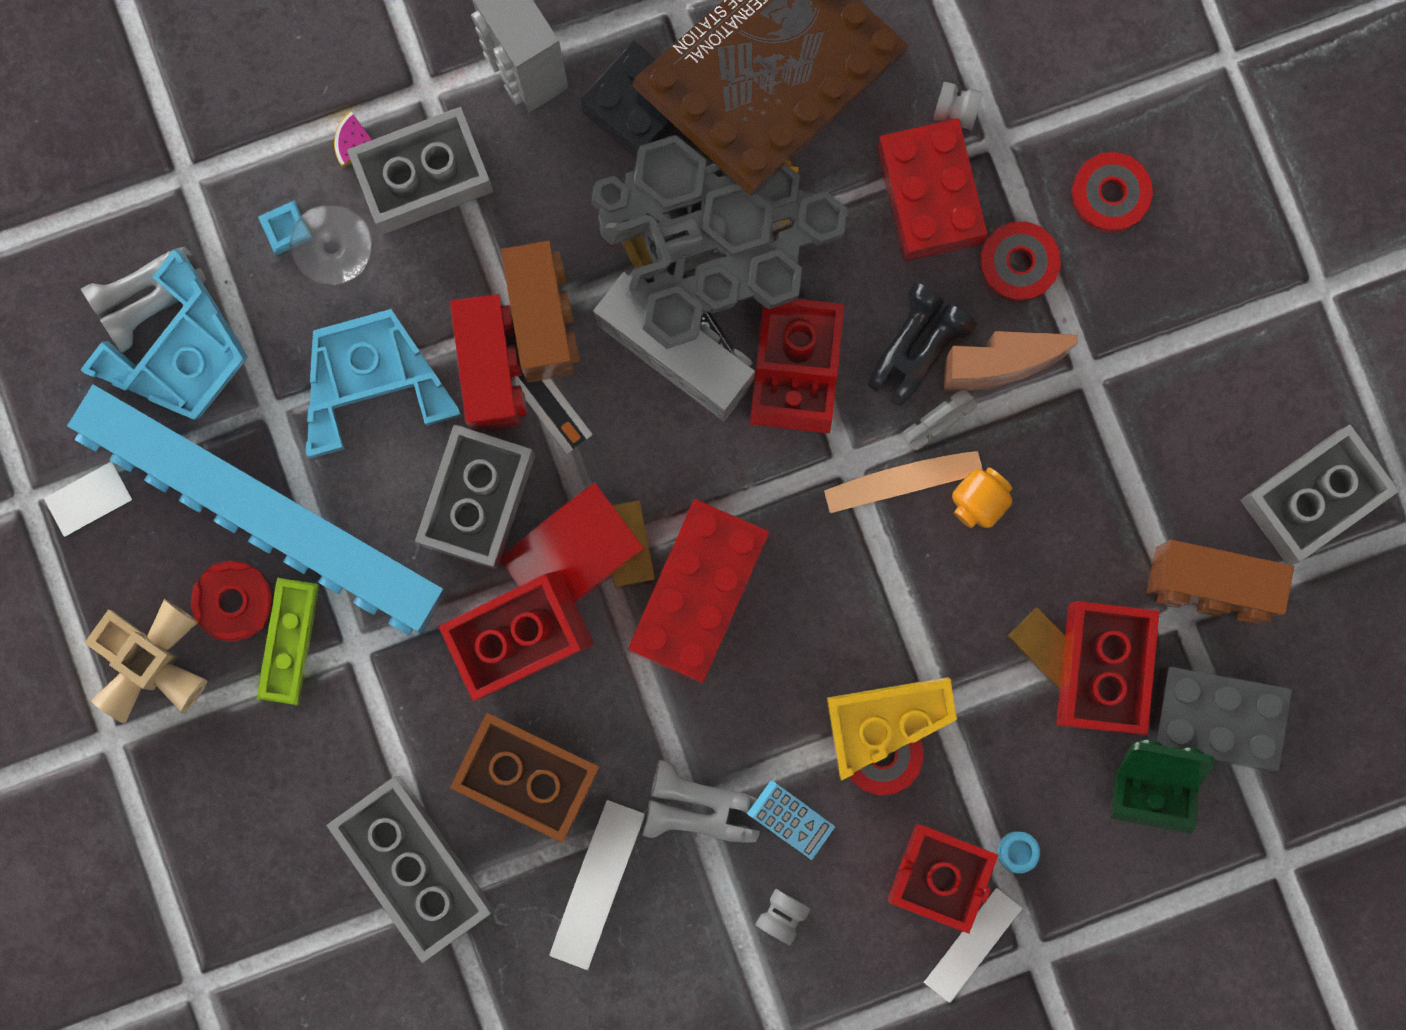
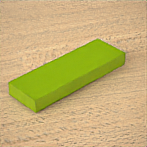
M277 578L257 699L294 705L300 704L319 584Z

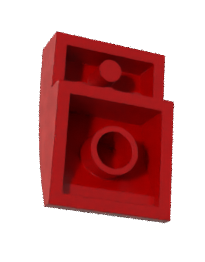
M796 299L793 302L769 310L763 306L750 425L830 434L838 375L844 304Z
M594 482L502 556L501 563L518 586L543 574L560 570L576 604L610 579L615 572L644 552V548Z

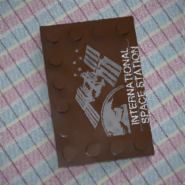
M723 0L636 76L632 86L745 192L752 196L905 53L909 45L860 0Z

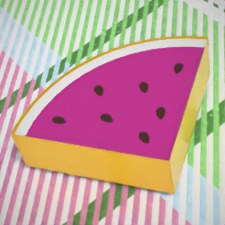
M351 111L339 123L334 137L336 157L343 169L352 163L347 150L372 140Z

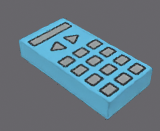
M772 780L747 813L810 860L814 858L835 828L833 824Z

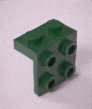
M1142 740L1132 743L1114 773L1111 819L1193 833L1197 821L1199 788L1214 768L1215 758L1204 754L1196 748L1175 749L1162 746L1161 743L1154 740Z

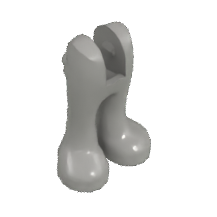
M186 247L176 248L181 249L189 261L192 260L193 255ZM168 251L134 273L107 285L91 283L81 288L82 293L121 353L133 346V330L141 322L157 312L180 302L152 278L172 251ZM194 269L204 284L206 278L202 269ZM150 286L155 287L154 291L145 297L111 313L116 306L122 304L134 294Z
M658 761L652 784V797L712 808L714 813H696L650 800L644 819L642 836L655 838L667 830H681L730 842H757L760 830L749 828L743 824H731L730 820L733 809L748 813L758 798L738 791L714 788L687 781L678 775L673 764L668 761Z

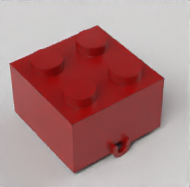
M915 823L887 901L903 909L970 934L981 902L986 903L991 888L987 887L998 854Z

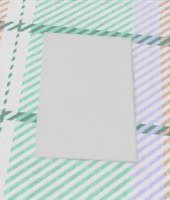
M111 461L45 497L44 500L65 537L126 504L132 498Z

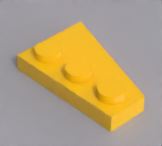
M949 677L827 697L841 781L854 775V772L888 757V754L911 742L914 743L957 720L952 684Z

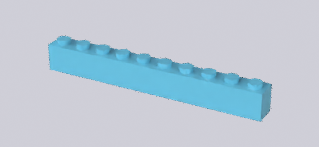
M93 384L67 425L78 432L75 438L77 442L97 452L100 446L113 453L109 459L113 463L129 472L132 471L134 466L148 473L144 479L147 483L163 492H166L169 486L182 493L178 500L199 513L203 507L215 512L217 515L213 521L233 533L236 532L238 527L252 534L248 541L269 554L273 547L285 553L287 556L283 561L284 563L305 574L308 568L322 575L318 583L337 594H340L343 588L357 596L353 603L375 615L378 609L392 616L388 624L407 635H410L413 629L422 634L424 633L447 594V591Z

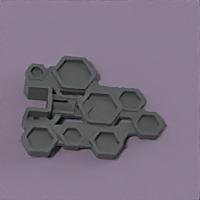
M676 135L640 146L637 151L635 170L626 173L624 183L615 176L596 181L591 205L599 210L600 234L611 245L643 236L653 263L633 270L627 281L625 295L632 300V303L644 311L642 330L666 349L696 340L699 335L701 315L703 313L710 312L713 314L734 307L737 302L752 297L768 310L795 301L799 296L802 267L797 264L799 248L809 244H814L817 247L841 239L845 232L847 208L827 191L809 195L799 190L800 175L787 164L750 196L728 175L718 177L713 172L704 175L706 159ZM701 203L700 210L671 220L663 215ZM785 219L793 222L792 228L780 231L777 235V240L770 242L773 223ZM713 250L718 251L724 256L697 265L695 275L683 279L685 259Z

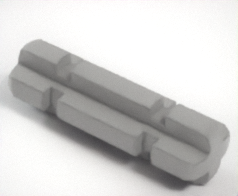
M961 389L950 397L951 402L947 403L944 401L919 420L920 424L918 426L914 423L904 430L903 437L912 449L919 450L929 443L928 438L930 436L934 439L960 420L959 415L963 414L966 416L972 412L977 406L972 395L965 389Z

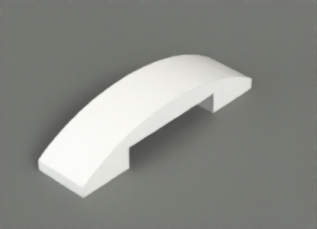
M609 800L606 801L549 956L585 970L589 969L643 823L644 813Z

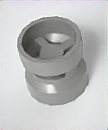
M944 81L933 120L943 122L959 118L961 128L972 130L983 92L975 89L962 90L960 92L955 84Z
M775 889L770 897L771 906L766 913L760 915L755 925L791 946L797 935L795 929L798 923L807 918L811 909L784 892ZM777 909L791 917L792 920L790 921L776 912Z

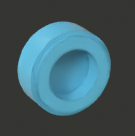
M1016 831L1008 833L1001 839L997 848V854L1000 863L1007 870L1014 873H1026L1037 865L1040 858V848L1034 837L1027 833Z

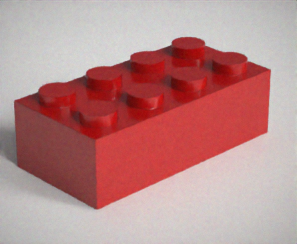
M694 499L627 650L704 684L770 531Z

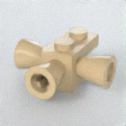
M164 599L148 635H146L120 615L108 609L84 643L111 662L109 666L120 674L101 690L91 702L110 717L126 724L141 688L155 690L158 687L182 714L189 710L205 689L207 680L173 665L178 657L170 652L169 649L188 633L198 621L175 604Z

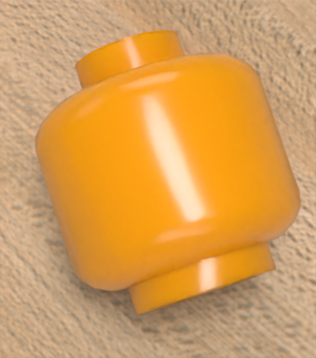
M987 468L986 471L974 469L952 493V499L958 507L954 514L971 529L975 524L983 528H991L1011 507L1012 496L1010 492L1013 488L1003 476L992 468Z

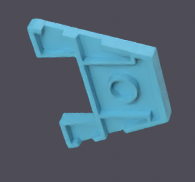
M173 249L152 278L183 304L182 309L137 366L109 341L101 342L80 370L87 375L102 378L111 382L113 386L125 391L135 392L148 398L153 403L196 420L201 418L247 360L248 356L185 253L181 249Z
M392 309L313 331L310 370L311 393L307 422H309L308 440L305 449L309 459L345 449L334 411L335 408L413 386L416 390L426 426L461 417L459 408Z

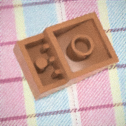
M995 331L985 347L953 346L944 363V392L960 391L961 389L966 391L989 389L1028 378L1063 359L1078 343V335Z

